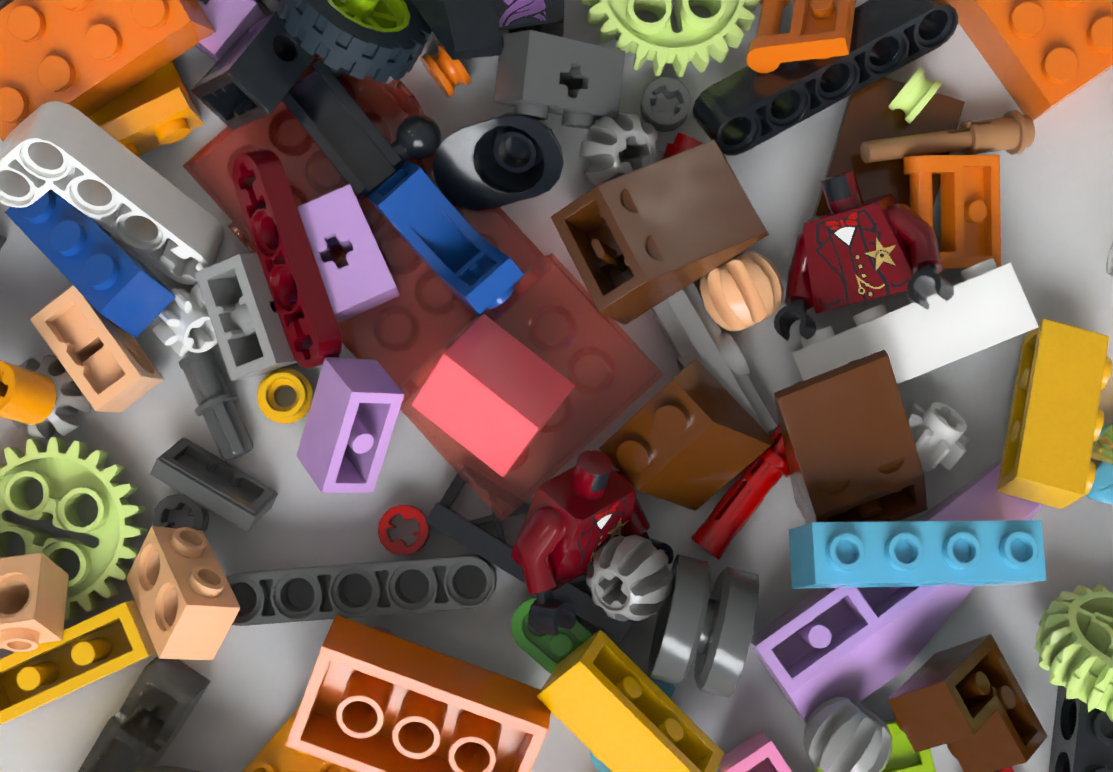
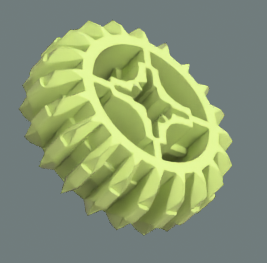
M1098 584L1093 590L1078 585L1073 592L1062 591L1059 597L1051 602L1049 609H1045L1041 617L1040 627L1036 634L1037 641L1034 647L1040 654L1038 666L1050 671L1049 683L1064 686L1067 689L1066 699L1078 698L1087 704L1088 712L1097 708L1106 712L1109 719L1113 722V592H1110L1101 584Z

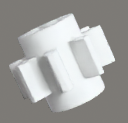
M196 284L191 291L184 288H173L171 292L176 298L158 315L161 323L152 329L153 333L165 346L169 345L179 357H183L188 351L202 353L211 349L218 341L199 285Z
M933 402L926 411L916 403L908 410L906 416L923 471H932L939 463L950 471L967 452L964 446L969 442V439L963 435L967 430V424L954 409L941 402Z

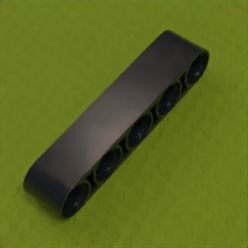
M869 0L855 8L849 55L828 59L780 63L778 68L770 73H759L746 66L701 92L693 106V117L711 141L715 140L718 143L723 154L739 155L939 48L954 34L958 25V14L956 9L946 0Z

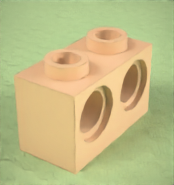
M74 285L30 318L32 324L95 411L122 413L165 380L134 336L100 314Z
M151 526L126 580L159 659L213 660L241 607L204 531L189 527L168 528Z
M42 552L0 558V649L26 652L37 649L39 643L63 640L69 574Z

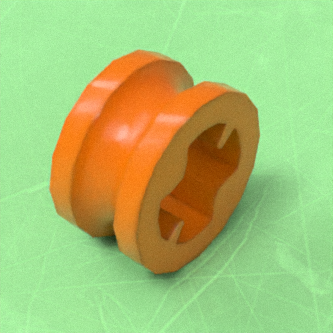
M441 43L437 45L438 51L435 55L430 56L425 53L420 58L437 86L448 98H451L455 95L454 89L458 84L467 86L472 81L459 59L452 60Z

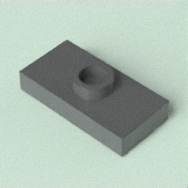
M186 438L179 440L158 457L150 475L191 498L197 506L215 512L247 532L272 508L278 496L275 490Z

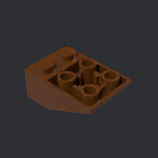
M715 140L597 185L551 216L598 312L623 325L628 324L769 235Z
M885 350L851 361L846 365L774 392L795 503L807 524L811 522H894L928 510L924 472L890 359Z

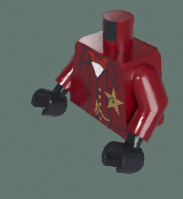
M854 170L821 180L830 211L816 215L803 224V231L797 237L788 272L785 304L787 306H784L776 314L774 327L777 333L788 341L791 325L801 319L799 325L800 335L805 339H810L815 335L817 329L815 321L807 314V310L812 308V306L817 314L907 290L911 300L925 309H929L927 293L934 285L937 294L948 301L954 295V288L949 281L938 275L942 271V262L934 228L909 206L897 203L892 194L863 201Z
M597 450L583 451L578 456L576 466L544 482L536 490L512 550L511 558L522 568L528 593H535L536 600L530 607L528 620L530 625L539 632L558 636V627L572 629L575 626L576 610L571 603L554 599L553 591L585 573L587 566L593 564L594 553L611 538L617 536L627 537L634 534L651 540L652 545L657 550H664L669 560L667 564L673 562L674 555L671 546L649 537L647 530H649L650 524L630 480L622 472L612 469L611 459L603 452Z

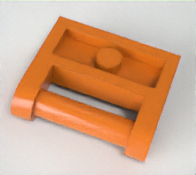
M790 0L759 1L762 6L756 38L748 46L746 57L747 64L752 70L759 73H770L776 70L780 63L828 59L849 55L856 0H795L790 33L779 34L783 9L788 6Z
M923 155L903 157L904 175H909L910 208L931 227H933L932 174H940L942 243L940 257L942 269L969 268L991 258L994 259L996 266L1000 267V155Z

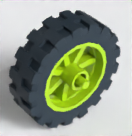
M277 0L279 1L277 6L278 15L280 18L286 19L285 29L292 37H298L302 41L300 46L312 56L317 53L325 59L323 63L337 71L341 67L349 71V76L364 80L365 76L372 77L374 82H387L389 77H392L394 80L403 78L406 72L409 73L412 70L432 33V30L411 0Z

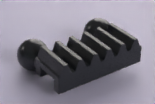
M321 59L312 64L315 71L291 88L281 100L348 185H351L354 193L361 201L399 170L408 159L422 160L429 158L436 152L441 143V131L437 123L426 115L415 114L405 118L400 123L396 134L397 140L390 145L337 80L342 74L349 76V71L341 67L337 71L324 64V60L322 61Z

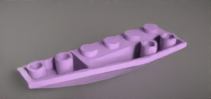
M1000 459L915 521L1032 520L1044 504L997 491L1002 460ZM975 586L819 588L755 633L751 638L750 647L806 726L810 714L823 702L835 697H847L861 702L904 671Z

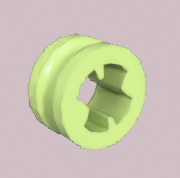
M921 67L915 71L888 106L893 111L895 109L903 110L905 112L904 120L909 124L942 85L937 79L935 81H928L924 76L925 70Z

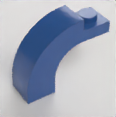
M407 160L399 170L366 196L431 271L477 317L481 316L487 309H493L505 302L513 293L515 284L524 275L508 255L491 245L464 219L421 167Z

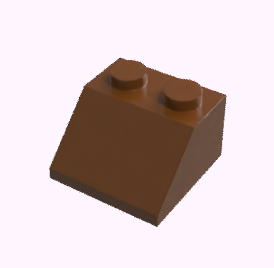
M695 358L613 434L599 450L608 455L612 464L627 476L637 491L696 511L775 441L701 362Z

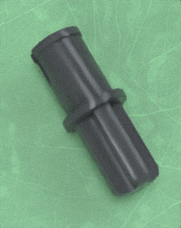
M209 349L202 353L188 355L178 363L180 368L183 369L198 403V407L194 410L196 415H203L221 457L228 461L237 459L253 449V442L235 404L239 397L236 392L230 393L213 357L214 353L212 349Z

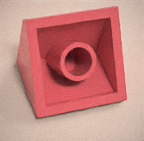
M483 314L442 355L413 401L412 406L504 478L576 385Z

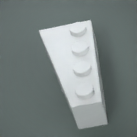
M991 258L961 271L964 282L953 286L954 295L948 301L937 294L935 285L927 293L929 309H925L915 303L906 294L910 304L888 313L885 304H881L853 316L856 327L835 335L832 326H828L816 331L815 335L810 339L800 338L804 348L793 352L792 355L803 381L846 365L851 361L885 350L889 356L896 383L899 384L1039 326L1011 262L997 268L994 259Z

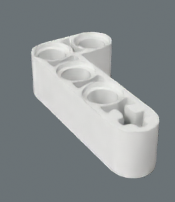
M59 101L47 102L41 105L7 135L0 147L1 203L15 208L27 207L51 189L153 266L179 283L186 285L198 284L195 272L214 265L224 239L222 224L73 106Z

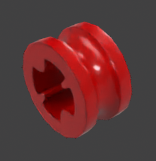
M398 505L390 508L383 514L378 524V536L381 544L386 550L395 555L406 556L418 552L425 546L430 537V525L425 522L427 516L422 510L410 505ZM401 514L406 521L416 519L419 524L420 532H413V535L418 538L410 546L403 539L393 541L390 537L389 528H396V525L391 522L397 515Z

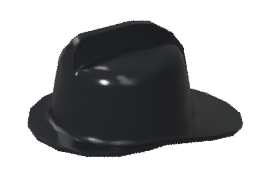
M513 112L463 127L446 136L436 150L432 167L435 182L445 197L460 207L477 211L494 209L550 191L560 179L564 160L561 145L551 128H547L539 120L522 114L514 115Z

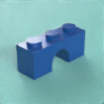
M50 189L36 202L27 207H10L5 212L100 314L135 338L176 298L141 261L121 246L111 236V233Z

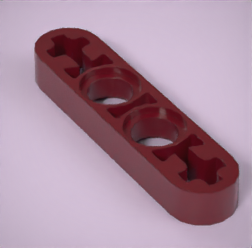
M268 149L239 154L235 158L232 167L234 187L294 359L304 368H313L323 365L325 357L339 358L342 351L340 330L283 165L279 157Z

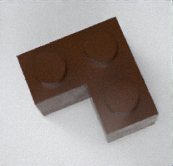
M991 634L935 653L887 699L893 710L894 719L898 727L906 734L915 753L947 744L950 753L958 759L964 772H994L1026 763L1048 737Z

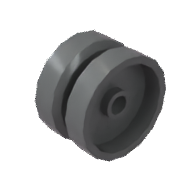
M677 554L670 570L673 573L672 591L659 610L648 662V677L678 685L689 673L696 654L694 679L698 689L702 692L729 698L734 692L741 676L753 634L759 596V575L726 567L717 577L709 598L711 570L708 562Z

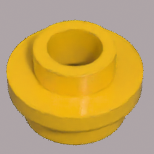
M280 368L268 373L260 382L257 390V402L262 413L268 419L280 424H291L303 419L309 413L314 396L313 387L308 378L291 368ZM291 386L296 392V399L292 405L282 407L278 403L277 394L281 388Z

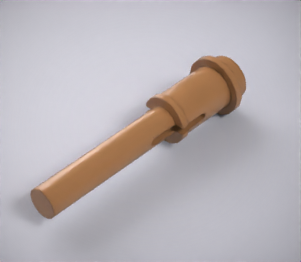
M1014 110L1006 112L1002 118L963 121L959 129L863 141L860 146V154L864 163L954 151L965 152V155L1006 150L1011 155L1021 154L1025 148L1033 144L1035 126L1029 115H1022L1021 112Z

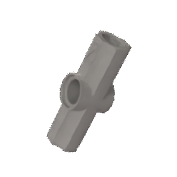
M694 283L686 286L651 309L663 333L679 356L676 358L680 371L697 358L767 433L777 427L773 416L766 408L761 396L757 393L748 377L750 374L749 366L741 350L727 331L722 332L718 324L707 313L703 299Z

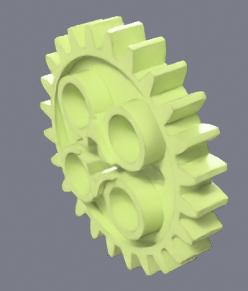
M671 0L581 1L582 4L592 6L588 11V25L604 23L599 31L598 42L601 44L615 39L617 41L615 49L623 50L625 54L628 51L635 54L633 61L634 70H638L647 59L653 61L655 76L660 77L665 64L668 63L673 64L678 77H683L689 61H692L695 68L702 73L705 72L709 63V55L719 63H722L728 54V46L738 49L745 36L742 30L749 31L755 19V15L750 11H755L760 0H676L674 16H676L679 33L674 32L671 27ZM702 6L708 9L713 17L700 18L690 10V7ZM641 10L650 11L658 17L659 21L653 23L644 22L635 15V12Z
M50 437L47 449H45L41 440L28 439L26 442V456L19 448H5L7 465L0 462V558L10 557L7 545L11 536L15 533L24 540V555L42 552L59 567L63 554L68 549L74 551L79 557L80 570L75 578L68 580L65 620L77 618L78 603L86 612L96 611L99 609L96 592L107 599L116 597L119 593L112 579L126 580L130 569L123 563L125 559L136 558L140 551L138 548L130 545L131 538L147 534V529L132 525V517L146 510L145 506L129 505L127 498L138 489L137 484L119 485L117 481L126 468L123 465L114 464L104 469L103 467L108 456V452L96 449L86 458L87 442L74 440L67 450L64 438ZM33 479H37L41 483L44 491L43 499L36 508L30 507L25 498V489ZM87 495L92 496L98 506V515L90 525L84 524L78 515V505ZM7 511H12L31 520H52V525L57 528L97 537L99 545L95 548L71 537L52 538V533L48 530L10 522L5 518V514Z

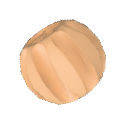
M746 251L732 257L702 276L699 287V294L703 299L705 310L713 321L723 330L734 332L746 329L776 313L782 304L784 291L780 273L773 263L760 253Z

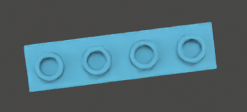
M1042 520L811 522L789 529L792 589L989 586L1047 581Z

